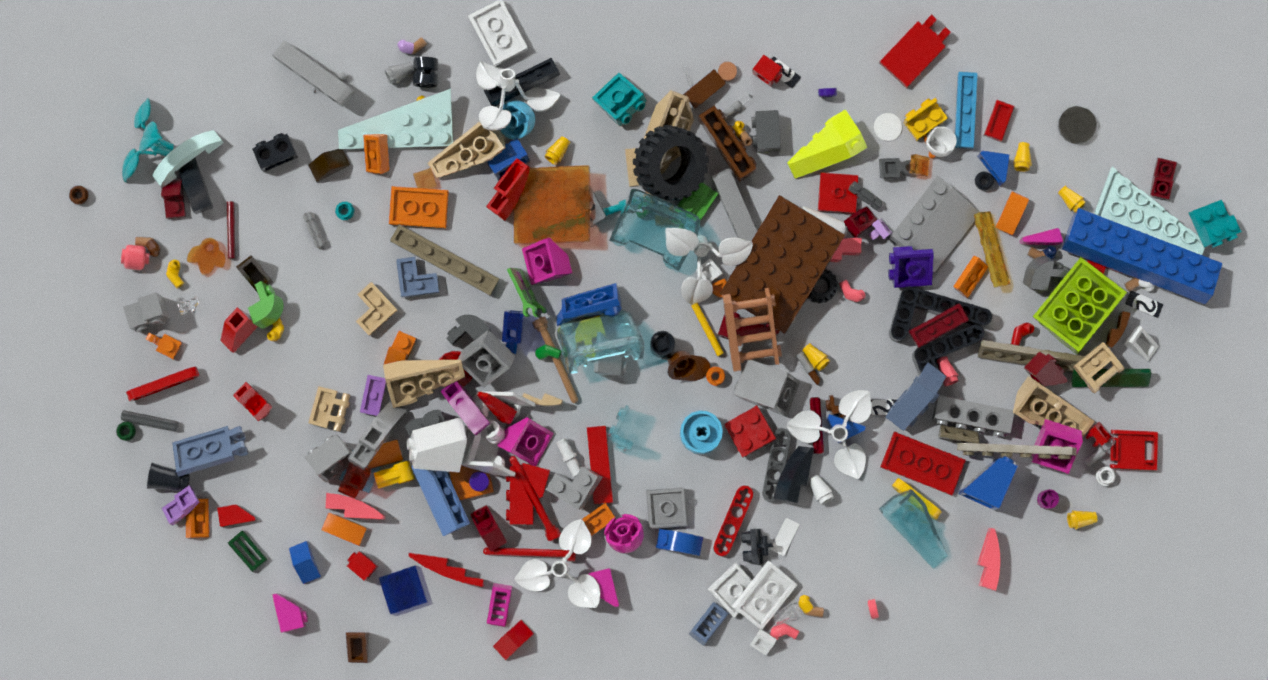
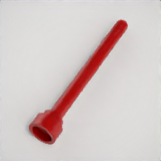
M511 456L509 461L546 528L545 536L547 540L556 539L561 535V531L558 527L552 525L517 457Z
M485 547L483 553L485 555L565 557L569 550L497 548L490 552L489 548ZM573 552L567 561L575 562L576 553Z

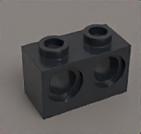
M284 133L275 135L273 140L268 142H258L255 145L256 147L252 148L259 167L263 172L299 158L289 135ZM281 144H288V148L286 151H279V146ZM264 151H270L269 158L262 159V153Z

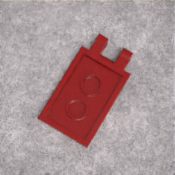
M932 14L923 24L917 21L879 61V64L905 88L946 47L942 42L950 35L951 31L945 27L937 35L931 29L937 20Z

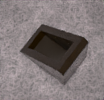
M335 149L320 154L308 167L316 182H319L350 166V163L343 149Z
M252 255L236 266L256 292L255 284L262 281L267 285L273 282Z

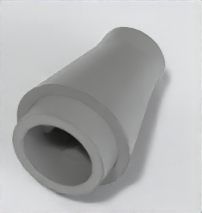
M411 62L388 66V69L385 70L390 84H397L411 73H414Z

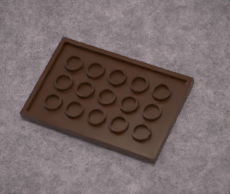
M779 195L752 239L753 246L749 256L741 264L736 265L720 294H730L732 301L741 302L766 298L765 288H769L770 295L774 294L776 305L772 306L774 326L777 330L786 334L846 235ZM767 305L745 309L755 316L768 315Z

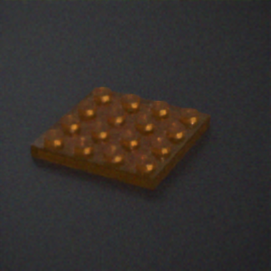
M589 165L530 168L524 190L514 207L515 245L534 244L546 238H551L555 243L590 242Z

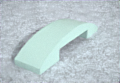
M214 130L198 134L172 150L161 161L152 176L163 188L177 178L174 172L204 150L208 154L223 144V141Z

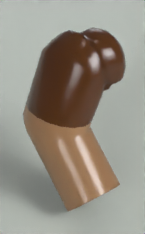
M135 238V245L146 247L150 251V256L157 257L160 255V245L154 238Z

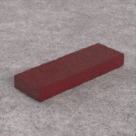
M959 303L908 332L917 348L967 322L969 319Z

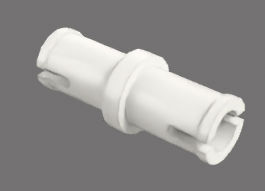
M564 438L555 444L563 456L562 461L566 462L572 477L578 474L581 466L575 457L577 456L576 452L573 453L567 438Z

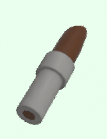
M801 352L796 355L805 372L809 374L816 385H819L820 377L804 353Z

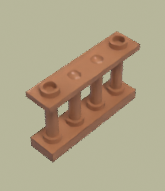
M765 288L766 298L741 302L732 301L730 294L722 295L734 372L741 371L740 363H744L745 360L770 356L774 357L775 365H779V357H782L780 345L777 346L772 310V306L776 305L774 294L770 295L769 288ZM767 305L768 315L743 319L734 318V312H737V310ZM769 322L770 332L745 336L736 335V329H739V327ZM771 339V349L746 353L739 352L738 346H742L741 344Z

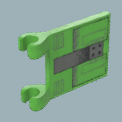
M508 268L507 272L523 302L524 316L530 317L528 314L529 308L532 309L533 315L537 318L539 317L537 314L539 308L543 314H546V308L538 303L523 270Z

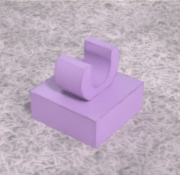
M878 219L872 224L875 230L869 235L875 240L879 236L886 239L893 233L882 219Z

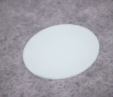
M892 113L881 114L874 122L875 134L882 140L892 141L901 134L902 123Z

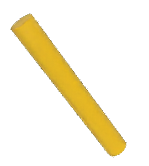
M693 304L691 307L717 357L724 354L699 304Z

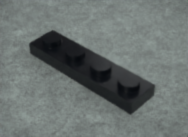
M551 57L516 74L515 80H519L523 92H526L559 76L560 72ZM496 86L492 90H483L491 106L500 104L501 87ZM517 86L512 91L505 92L504 102L520 95Z

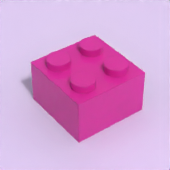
M1045 419L1034 446L1077 448V456L1083 442L1082 431ZM1032 454V462L1069 474L1076 456H1070V459H1058V455H1051V458H1039V454Z

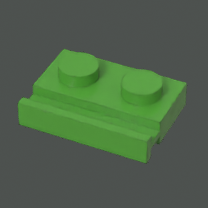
M700 183L698 185L700 188L696 192L692 191L690 197H683L674 210L697 226L719 194L704 183Z

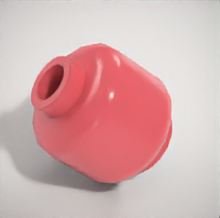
M127 245L125 249H122L121 264H124L126 269L142 270L145 264H149V253H146L144 246Z

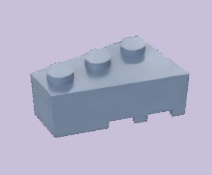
M927 363L921 374L915 377L909 388L892 405L885 418L902 431L908 426L912 427L918 420V414L922 416L929 407L927 404L929 402L933 404L939 397L937 392L946 376L930 363Z

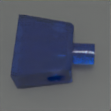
M506 310L504 311L502 342H506V347L513 354H517V345L523 341L525 316L523 311ZM510 330L516 331V337L510 336Z

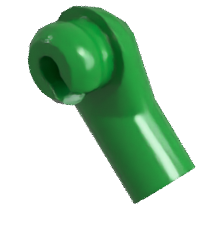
M545 344L536 349L535 356L540 360L549 356L559 359L562 350Z

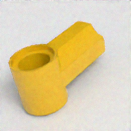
M404 461L393 465L391 468L374 473L378 489L397 483H406L415 479L410 461Z

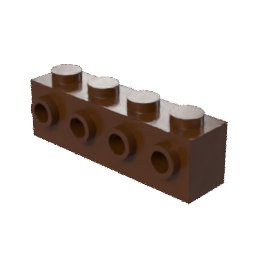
M714 105L700 114L698 121L738 181L741 182L756 172L757 163L752 156H748L745 151L747 150L741 140L738 141L735 136V130L724 120L726 119L725 115Z

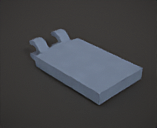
M226 426L172 442L178 476L235 460L234 455H248V449L244 444L246 437L242 427L237 426L230 430Z

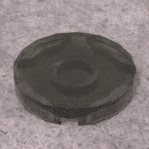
M1073 106L1061 114L1058 120V130L1064 140L1072 144H1081L1087 142L1094 135L1097 122L1089 109Z

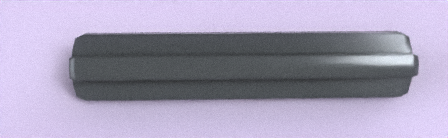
M123 410L121 413V420L171 431H176L178 427V422L175 420Z

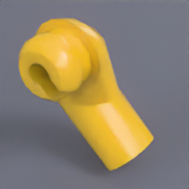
M173 259L168 263L166 276L178 289L184 285V282L179 277L180 262Z
M280 317L273 323L271 331L267 333L269 341H278L284 331Z

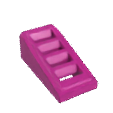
M1058 228L1028 235L1019 240L1020 244L1060 245L1063 243L1061 232Z
M493 583L486 624L506 627L512 586ZM496 591L505 592L507 595L497 594ZM495 599L506 600V603L496 602V601H494V600H495ZM493 606H494V607L505 608V610H504V611L495 610V609H493ZM492 614L501 615L503 619L494 618Z

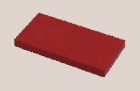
M894 431L880 468L953 496L966 460Z

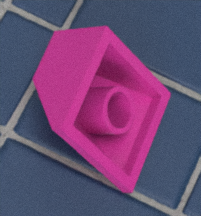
M551 238L543 239L522 248L531 285L572 274L568 254Z
M526 417L506 428L505 437L497 446L521 460L536 466L554 433Z

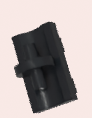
M750 529V531L742 533V543H751V551H743V561L752 562V564H764L763 556L769 555L768 548L774 547V544L768 543L767 536H762L761 529Z

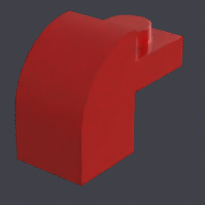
M247 382L233 395L257 421L265 418L272 408V405Z

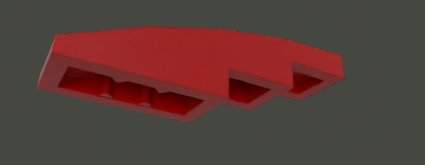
M409 553L408 557L425 568L444 577L484 587L485 579L466 577L467 569L448 566L449 558Z

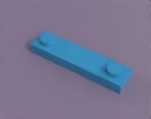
M958 72L955 115L957 143L955 148H974L978 73Z

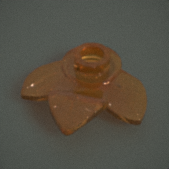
M206 238L200 245L192 247L187 256V262L198 263L199 270L203 276L211 273L215 266L223 268L226 259L224 253L219 250V243L213 238ZM212 244L213 249L208 251L207 246Z

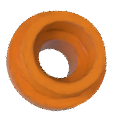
M711 367L706 373V379L709 384L718 386L724 382L725 372L720 367ZM717 372L719 377L714 380L712 375Z

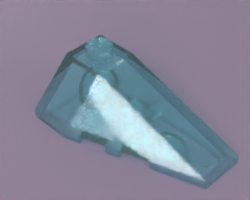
M912 489L892 496L879 508L883 516L933 569L947 557L926 504Z

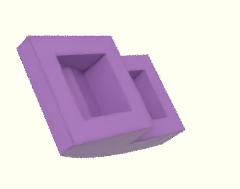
M190 485L174 495L175 500L162 508L169 524L175 525L199 503Z

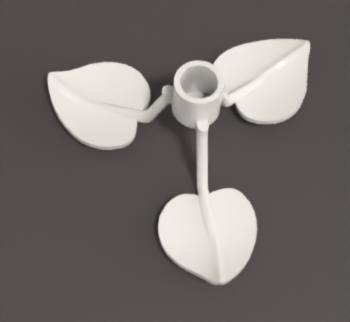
M482 61L478 65L476 79L481 88L486 90H492L496 86L502 88L499 109L495 106H487L479 113V122L487 130H500L510 123L511 113L502 109L505 92L512 91L515 86H517L523 99L528 101L527 104L534 111H546L560 98L559 93L544 88H532L525 95L519 80H515V72L512 69L494 67V65H489Z
M681 228L665 229L666 247L672 255L685 256L690 250L694 251L697 255V279L688 277L681 286L682 297L689 304L705 301L712 294L713 287L711 282L707 279H701V257L706 256L709 249L716 256L722 257V262L725 265L735 266L747 259L753 246L752 241L731 237L724 239L720 243L718 252L712 247L711 243L708 244L707 238L703 235L697 236L694 232Z
M856 390L846 394L839 403V411L841 414L846 415L842 425L837 424L832 430L819 427L821 424L819 415L810 410L798 413L787 423V428L795 438L806 443L817 441L820 436L819 430L832 434L833 438L836 441H841L844 449H839L835 454L834 464L836 468L846 475L859 479L865 468L866 455L863 448L856 443L847 447L845 439L848 436V432L845 427L849 418L854 423H861L869 418L872 410L870 392L867 390Z
M581 519L576 520L562 531L559 538L560 547L563 550H569V553L562 561L555 562L551 570L547 572V565L539 559L529 560L523 565L514 580L525 589L542 591L550 585L548 575L553 573L557 577L566 576V578L575 582L568 589L570 601L579 607L596 608L600 601L598 582L588 574L581 575L577 580L569 574L570 567L566 562L573 552L583 554L591 546L592 537L584 521Z

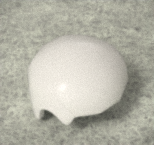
M946 127L934 128L926 139L928 151L937 157L948 156L957 143L954 132Z

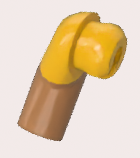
M736 121L732 127L737 137L745 146H750L752 139L743 129L745 124L742 121Z
M800 596L798 605L805 615L823 617L824 608L813 607L809 601V596Z

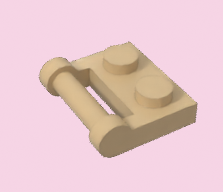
M1104 342L1100 343L1073 366L1093 393L1100 390L1099 387L1117 372L1120 373L1124 370L1123 365ZM1110 362L1112 367L1094 381L1091 377Z

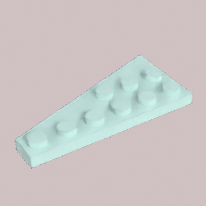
M451 88L339 129V149L364 148L363 135L387 134L388 148L451 145L453 143Z
M1113 166L1110 168L1094 214L1200 255L1203 254L1205 248L1197 234L1181 224L1176 217L1165 211V208L1144 191L1139 190L1128 178L1118 173V170Z

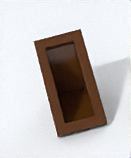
M346 632L348 662L368 663L369 632Z

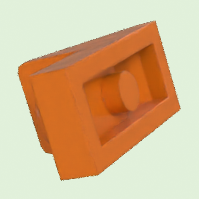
M398 331L392 346L388 348L384 364L407 360L417 339Z

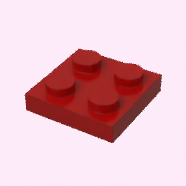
M758 405L724 424L742 458L776 440Z

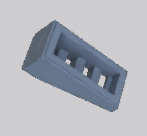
M713 602L689 632V635L704 646L729 613ZM711 611H715L717 614L721 616V618H717L715 615L711 613ZM706 617L711 618L716 624H712ZM702 622L712 630L708 631L701 625ZM699 629L702 633H704V634L706 635V637H704L703 635H701V634H700L698 631H696V630Z

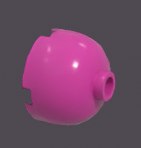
M623 514L621 518L611 519L606 525L604 535L607 543L613 550L618 553L627 554L641 546L644 539V530L637 517Z

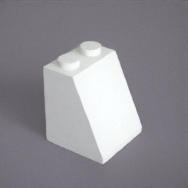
M456 418L412 431L411 438L407 440V450H410L409 460L412 461L414 469L460 472L467 442L462 419Z

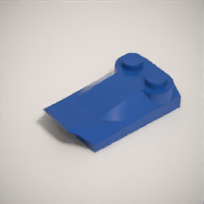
M610 284L562 298V308L556 316L557 327L583 316L603 313L609 317L618 315L622 305L617 284Z

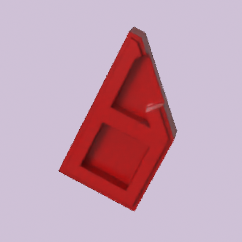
M237 504L217 508L220 527L256 521V517Z

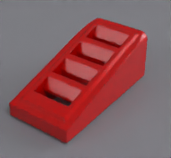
M478 392L477 396L500 422L511 424L517 412L514 408L489 393Z

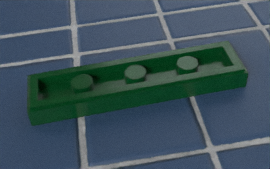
M1073 369L1072 387H1088L1081 376ZM1101 369L1091 378L1096 381L1109 369ZM1124 369L1120 373L1117 372L1101 387H1149L1152 374L1151 369Z

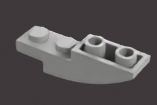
M390 401L363 433L359 443L348 457V461L365 470L407 411L400 406L393 408Z

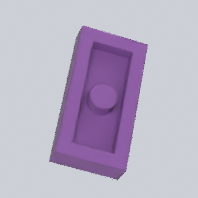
M372 375L367 376L360 413L374 416L380 413L386 388L385 378Z

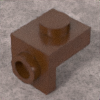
M829 395L828 400H825L827 412L830 411V415L839 414L840 418L846 417V415L840 413L839 405L835 406L834 396Z

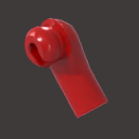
M1026 322L1015 327L1011 344L1020 346L1022 337L1034 332V325Z

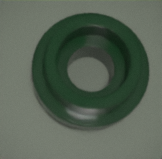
M122 422L118 425L116 434L121 440L129 441L134 438L136 428L130 422ZM125 428H129L130 430L129 434L125 435L123 432Z

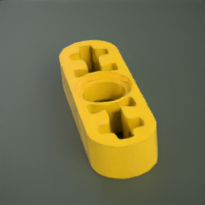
M897 478L892 484L894 490L933 520H937L941 515L942 511L903 480Z

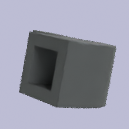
M1040 256L1032 260L1027 266L1023 284L1030 289L1047 291L1051 276L1064 278L1070 270L1065 268L1063 263L1054 262L1047 256Z
M469 314L462 315L455 319L460 326L458 328L454 326L447 333L449 336L446 339L453 346L466 333L473 340H476L489 330L491 332V330L479 317Z

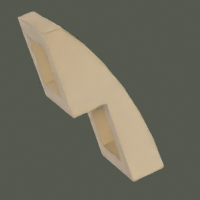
M525 393L522 396L535 402V406L556 407L561 406L563 400L544 393L542 400Z

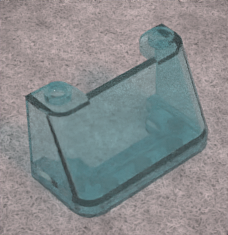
M632 189L625 201L609 241L617 246H625L630 241L662 255L663 262L667 268L679 271L687 255L674 256L667 250L665 229H686L698 236L700 219L695 214L639 189Z
M623 310L613 317L606 315L573 323L566 322L561 324L557 330V337L568 374L578 373L577 368L582 364L584 367L588 366V361L624 354L625 358H627L630 354L634 360L643 359L644 340L630 312Z

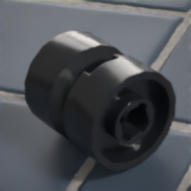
M415 57L414 70L416 73L413 74V86L420 88L437 87L438 75L435 72L438 71V59L434 57Z
M658 331L651 337L650 350L653 355L658 358H667L673 353L675 340L672 334L667 331Z

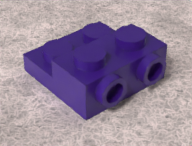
M912 246L893 247V253H889V264H892V269H888L889 281L893 282L894 288L932 285L933 249L913 250Z

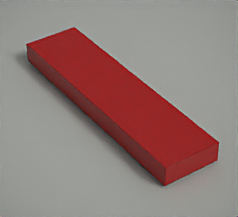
M606 426L586 427L590 470L602 476L601 481L593 492L594 504L613 503Z

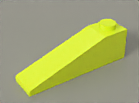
M846 110L830 118L825 123L826 126L819 133L816 132L812 136L813 139L808 145L803 146L787 162L795 179L849 159L867 148L860 130Z

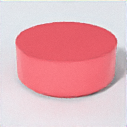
M875 599L868 600L871 618H879Z

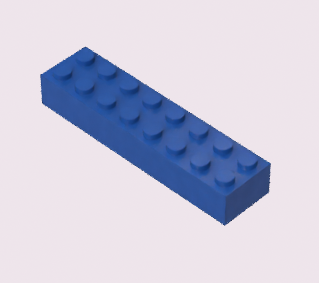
M1080 208L1077 209L1071 219L1062 246L1064 251L1149 282L1202 304H1206L1213 296L1223 264Z

